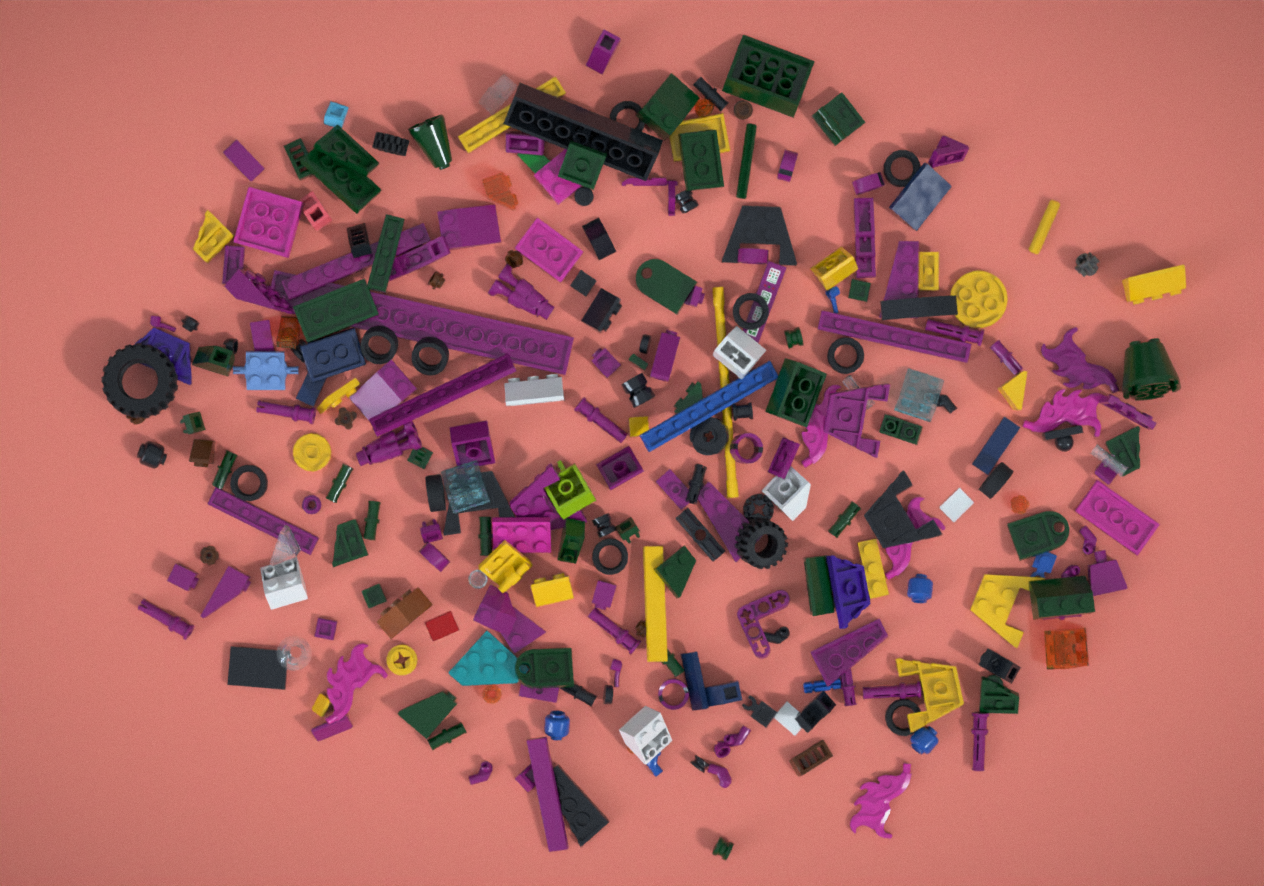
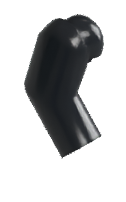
M935 394L929 399V404L932 407H945L949 414L957 409L947 395Z
M783 626L774 633L764 632L768 642L780 644L789 637L790 631L787 627Z

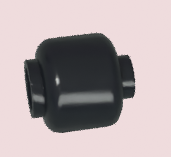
M147 441L145 444H141L137 458H139L140 464L155 469L160 464H164L167 454L164 453V446Z

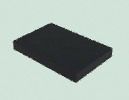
M231 646L227 685L285 690L289 651Z

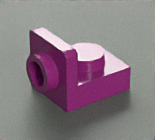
M599 348L592 355L594 358L591 360L592 363L606 378L621 366L606 348L603 350Z

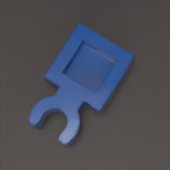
M1049 552L1035 556L1032 567L1037 569L1030 577L1039 575L1045 578L1044 573H1051L1057 556Z

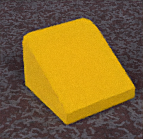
M648 416L629 418L630 437L639 436L649 430Z
M320 693L312 707V711L320 717L325 716L331 705L328 696Z

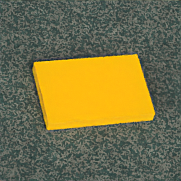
M724 114L682 121L671 136H669L674 162L682 161L678 136L680 133L717 130L720 153L730 152Z

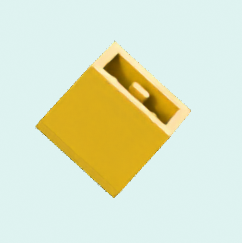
M564 573L553 575V579L547 581L546 577L535 579L534 584H531L536 607L574 598L569 575L565 576Z

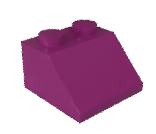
M487 420L449 427L458 470L496 463Z

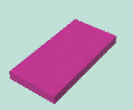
M1098 480L1095 481L1075 509L1076 513L1137 556L1160 525Z

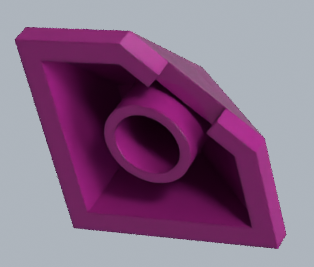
M490 584L473 621L509 636L517 619L509 594L506 591L502 593L497 587Z

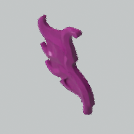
M1077 327L1067 331L1063 341L1056 348L1047 349L1045 344L1042 345V356L1059 367L1058 370H1052V372L1070 380L1069 383L1064 382V386L1074 388L1083 383V389H1092L1101 384L1109 385L1112 394L1119 391L1116 384L1117 380L1108 369L1086 362V355L1072 340V335L1078 331Z

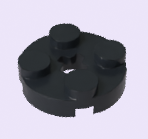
M710 417L692 427L690 440L695 447L694 449L702 455L721 453L729 440L728 427L721 420ZM711 431L714 438L708 442L705 434Z

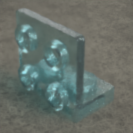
M907 369L894 411L931 422L944 380Z
M477 460L441 472L453 513L490 502Z

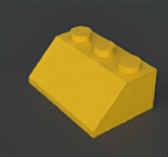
M1179 265L1122 280L1127 303L1133 302V305L1144 303V299L1149 297L1152 300L1163 298L1162 294L1170 293V296L1181 294V290L1186 288L1185 266Z

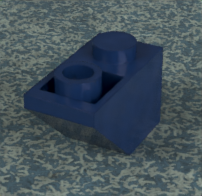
M738 680L705 687L709 707L742 700Z

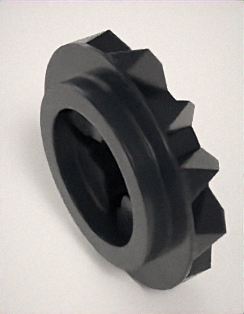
M755 494L746 500L743 512L748 521L752 518L756 520L757 517L770 520L774 513V506L767 496ZM753 503L758 506L765 504L762 509L765 516L759 513L752 515L753 511H755Z

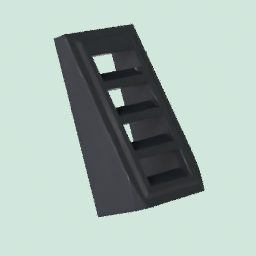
M363 223L347 228L353 257L357 258L371 254L372 249L366 224Z

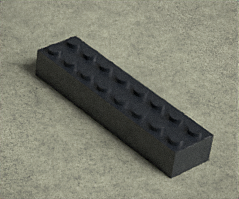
M519 83L503 123L564 149H568L570 141L606 153L604 165L643 181L647 180L663 142L659 138L523 83Z

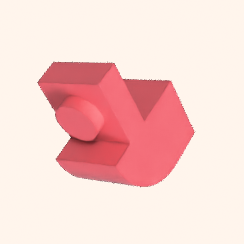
M313 191L299 200L304 202L303 213L316 231L333 221Z

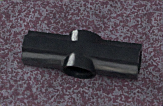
M689 508L685 509L675 518L712 562L725 552ZM698 529H702L706 533V537L703 540H697L695 537V532Z

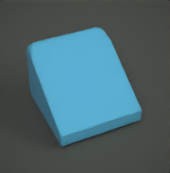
M330 101L324 116V124L332 127L338 124L342 128L349 107Z

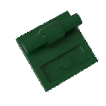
M842 92L811 116L834 146L865 124L863 118Z

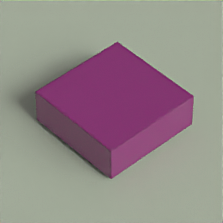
M318 618L314 637L334 640L337 621Z

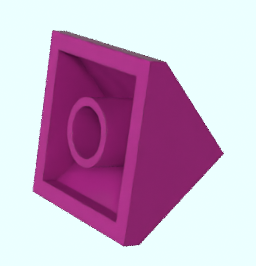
M630 446L596 464L610 490L644 472Z

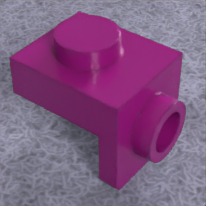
M695 286L685 304L696 308L698 303L702 304L705 293H702L703 288Z

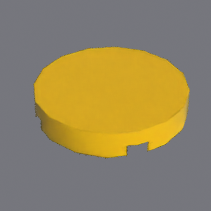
M310 433L303 435L296 441L293 447L294 461L300 468L306 471L314 472L321 470L331 459L330 444L319 434Z

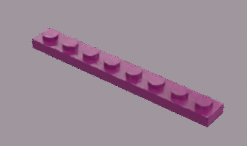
M424 223L401 233L396 256L431 241ZM378 242L371 244V254L354 258L351 252L281 281L288 299L291 300L371 267Z
M821 311L817 330L964 363H968L972 345L826 311Z
M509 354L503 355L370 418V423L378 437L516 372V369Z

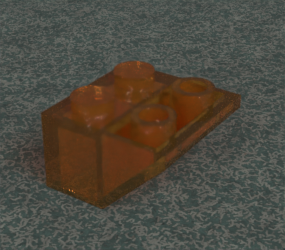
M1086 628L1044 631L1047 670L1089 666Z

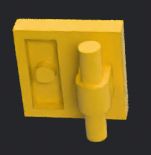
M506 540L478 565L479 570L499 585L498 589L502 593L507 591L512 585L514 586L533 566L527 557Z

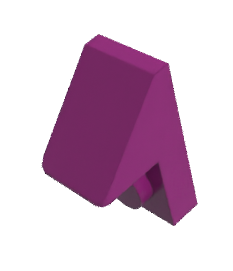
M942 136L937 149H934L928 163L934 168L961 162L964 160L969 147L947 136Z

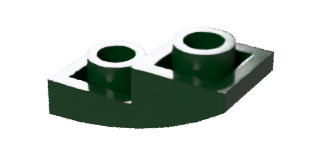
M885 414L879 433L917 445L923 427Z

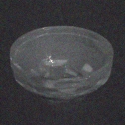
M289 636L278 645L277 659L285 669L291 671L301 670L311 660L312 650L310 644L302 637ZM296 646L301 649L300 657L294 658L291 656L290 650L292 647Z

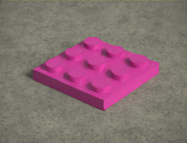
M248 187L233 242L289 258L304 202Z

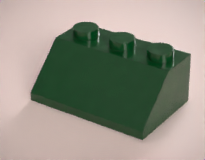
M785 358L765 412L807 428L827 374Z
M827 555L803 558L811 616L834 613V608H836L834 597H832Z
M1086 576L1029 581L1033 620L1085 615L1095 612L1093 592Z

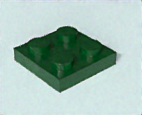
M570 141L558 177L594 190L607 154Z

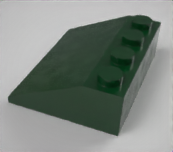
M743 35L722 91L794 118L815 61Z

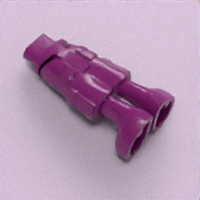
M506 264L498 278L513 286L515 290L512 291L496 279L488 294L490 296H495L496 294L508 297V303L515 308H521L537 317L540 315L547 320L555 307L549 304V300H546L528 281L516 279L512 274V267Z
M413 421L404 424V428L400 432L389 431L366 445V447H362L363 450L356 453L360 466L367 463L372 465L373 463H381L388 459L401 456L404 450L421 449L422 442L418 437L419 434Z

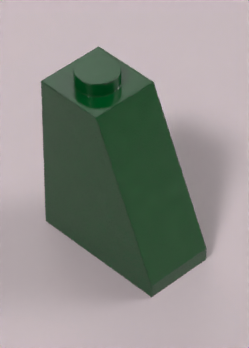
M443 690L400 710L398 715L427 739L457 705L455 701L457 697L450 691L446 693Z

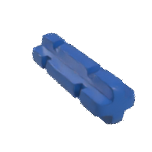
M840 678L828 687L824 680L814 681V683L805 682L803 684L805 693L828 691L831 688L835 690L841 687Z

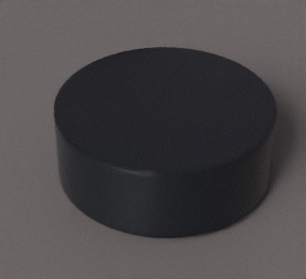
M580 187L575 192L574 197L578 205L588 206L592 203L594 195L591 189Z
M643 335L639 349L640 353H648L651 335Z
M605 685L603 703L612 704L613 686Z

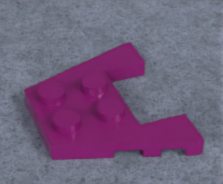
M884 383L830 393L823 431L878 458L880 440L863 438L861 435L868 399L887 402L890 384Z
M552 463L548 464L544 472L538 474L528 487L526 486L509 502L511 509L517 517H551V530L563 528L566 518L563 520L544 489L560 480V476ZM582 510L567 517L568 519L585 521L587 523V518Z

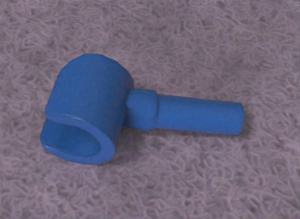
M835 286L828 291L826 290L825 293L831 300L833 312L837 314L838 308L835 297L840 294V290Z

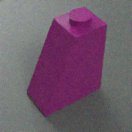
M666 330V333H661L650 378L669 382L680 340L677 332Z

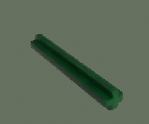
M750 123L746 125L736 194L738 199H746L757 128L755 124Z

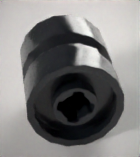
M643 373L621 384L625 393L630 394L629 400L634 408L655 397L651 387L646 386L647 380Z

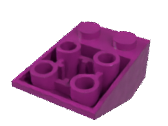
M238 269L224 286L238 300L288 314L293 313L289 308V303L283 298H279L276 295L278 292L272 286H268L265 283L266 279L259 273L254 274L249 270Z

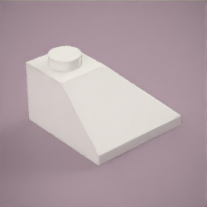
M790 466L785 479L775 476L764 487L762 492L793 521L807 506L811 484Z

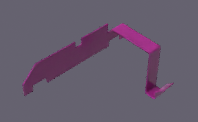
M628 178L622 182V186H626V184H633V186H667L668 184V216H675V186H678L677 181H666V178H652V180L647 178L646 181L639 178Z

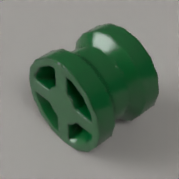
M799 327L792 331L784 330L788 349L793 348L795 345H804Z
M719 837L712 854L715 856L720 855L726 861L734 843L726 842L724 838Z

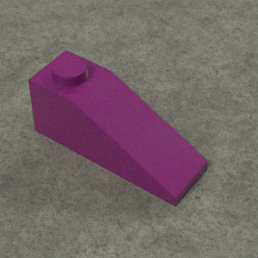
M228 566L200 617H208L243 591L246 592L251 584L249 581L251 576L233 566Z

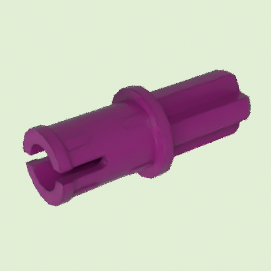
M1000 340L990 347L1000 358V362H1003L1014 375L1023 369L1011 355L1013 353L1009 352Z
M850 668L841 676L842 687L840 689H843L844 706L857 705L854 692L856 686H853Z

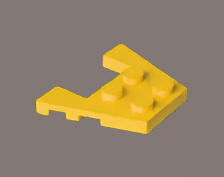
M984 574L970 610L1010 644L1018 648L1024 632L1006 625V621L1019 589L1023 588L1030 591L1029 581L1045 580V578Z
M900 658L895 660L899 677L919 674L926 711L907 714L910 733L963 706L964 701L956 666L928 664Z

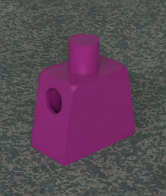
M1105 550L1094 552L1096 563L1088 565V583L1093 596L1128 589L1117 560H1107Z

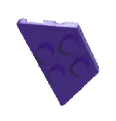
M156 328L150 330L147 335L136 342L143 345L148 344L161 350L174 364L178 380L188 385L192 384L190 343ZM140 363V364H143V365H145V366H147V367L152 368L150 365H147V364H144V363Z
M834 555L826 556L839 629H845L852 619H856L861 614V611L871 604L863 565L853 564L851 561L842 560Z

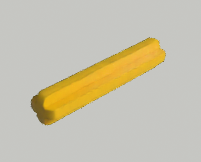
M1050 200L1029 247L1031 253H1040L1059 210V202Z

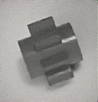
M1091 252L1088 254L1083 253L1077 257L1075 269L1083 277L1086 275L1092 276L1097 272V263L1100 261Z

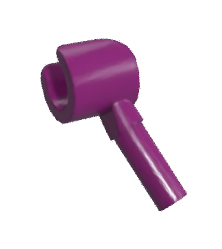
M151 316L150 324L153 327H160L175 332V327L161 323V317Z
M613 659L610 669L616 671L614 687H619L622 662Z

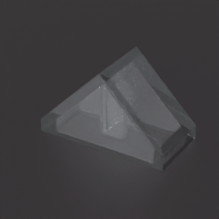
M287 525L280 531L269 564L271 566L294 558L301 551L297 540Z

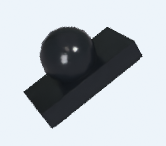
M1080 425L1045 432L1042 434L1043 441L1056 438V448L1062 452H1067L1074 445L1071 435L1083 433V428Z

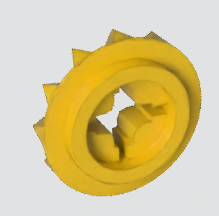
M397 645L387 655L388 668L394 674L407 675L417 665V654L407 645ZM399 652L403 657H410L405 661V668L401 663H394L399 659Z

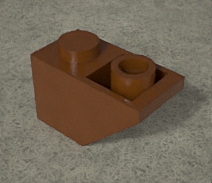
M194 439L189 462H194V466L208 467V464H213L216 441Z

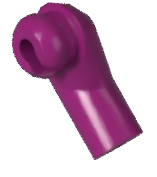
M1085 525L1079 532L1085 538L1083 552L1089 555L1095 551L1097 538Z
M1077 565L1068 566L1061 574V578L1076 577L1080 573V568Z
M743 725L738 734L725 735L724 742L730 747L742 745L751 730Z

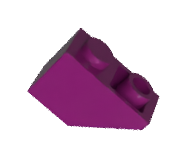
M604 29L591 52L586 66L603 75L621 42V38Z

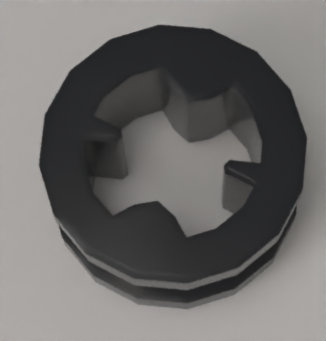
M695 755V760H691L690 763L704 773L705 767H709V764Z

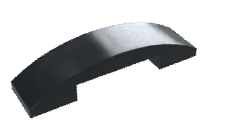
M956 295L880 301L882 320L958 315Z

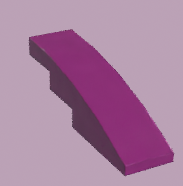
M854 198L855 262L858 267L856 278H875L873 198Z

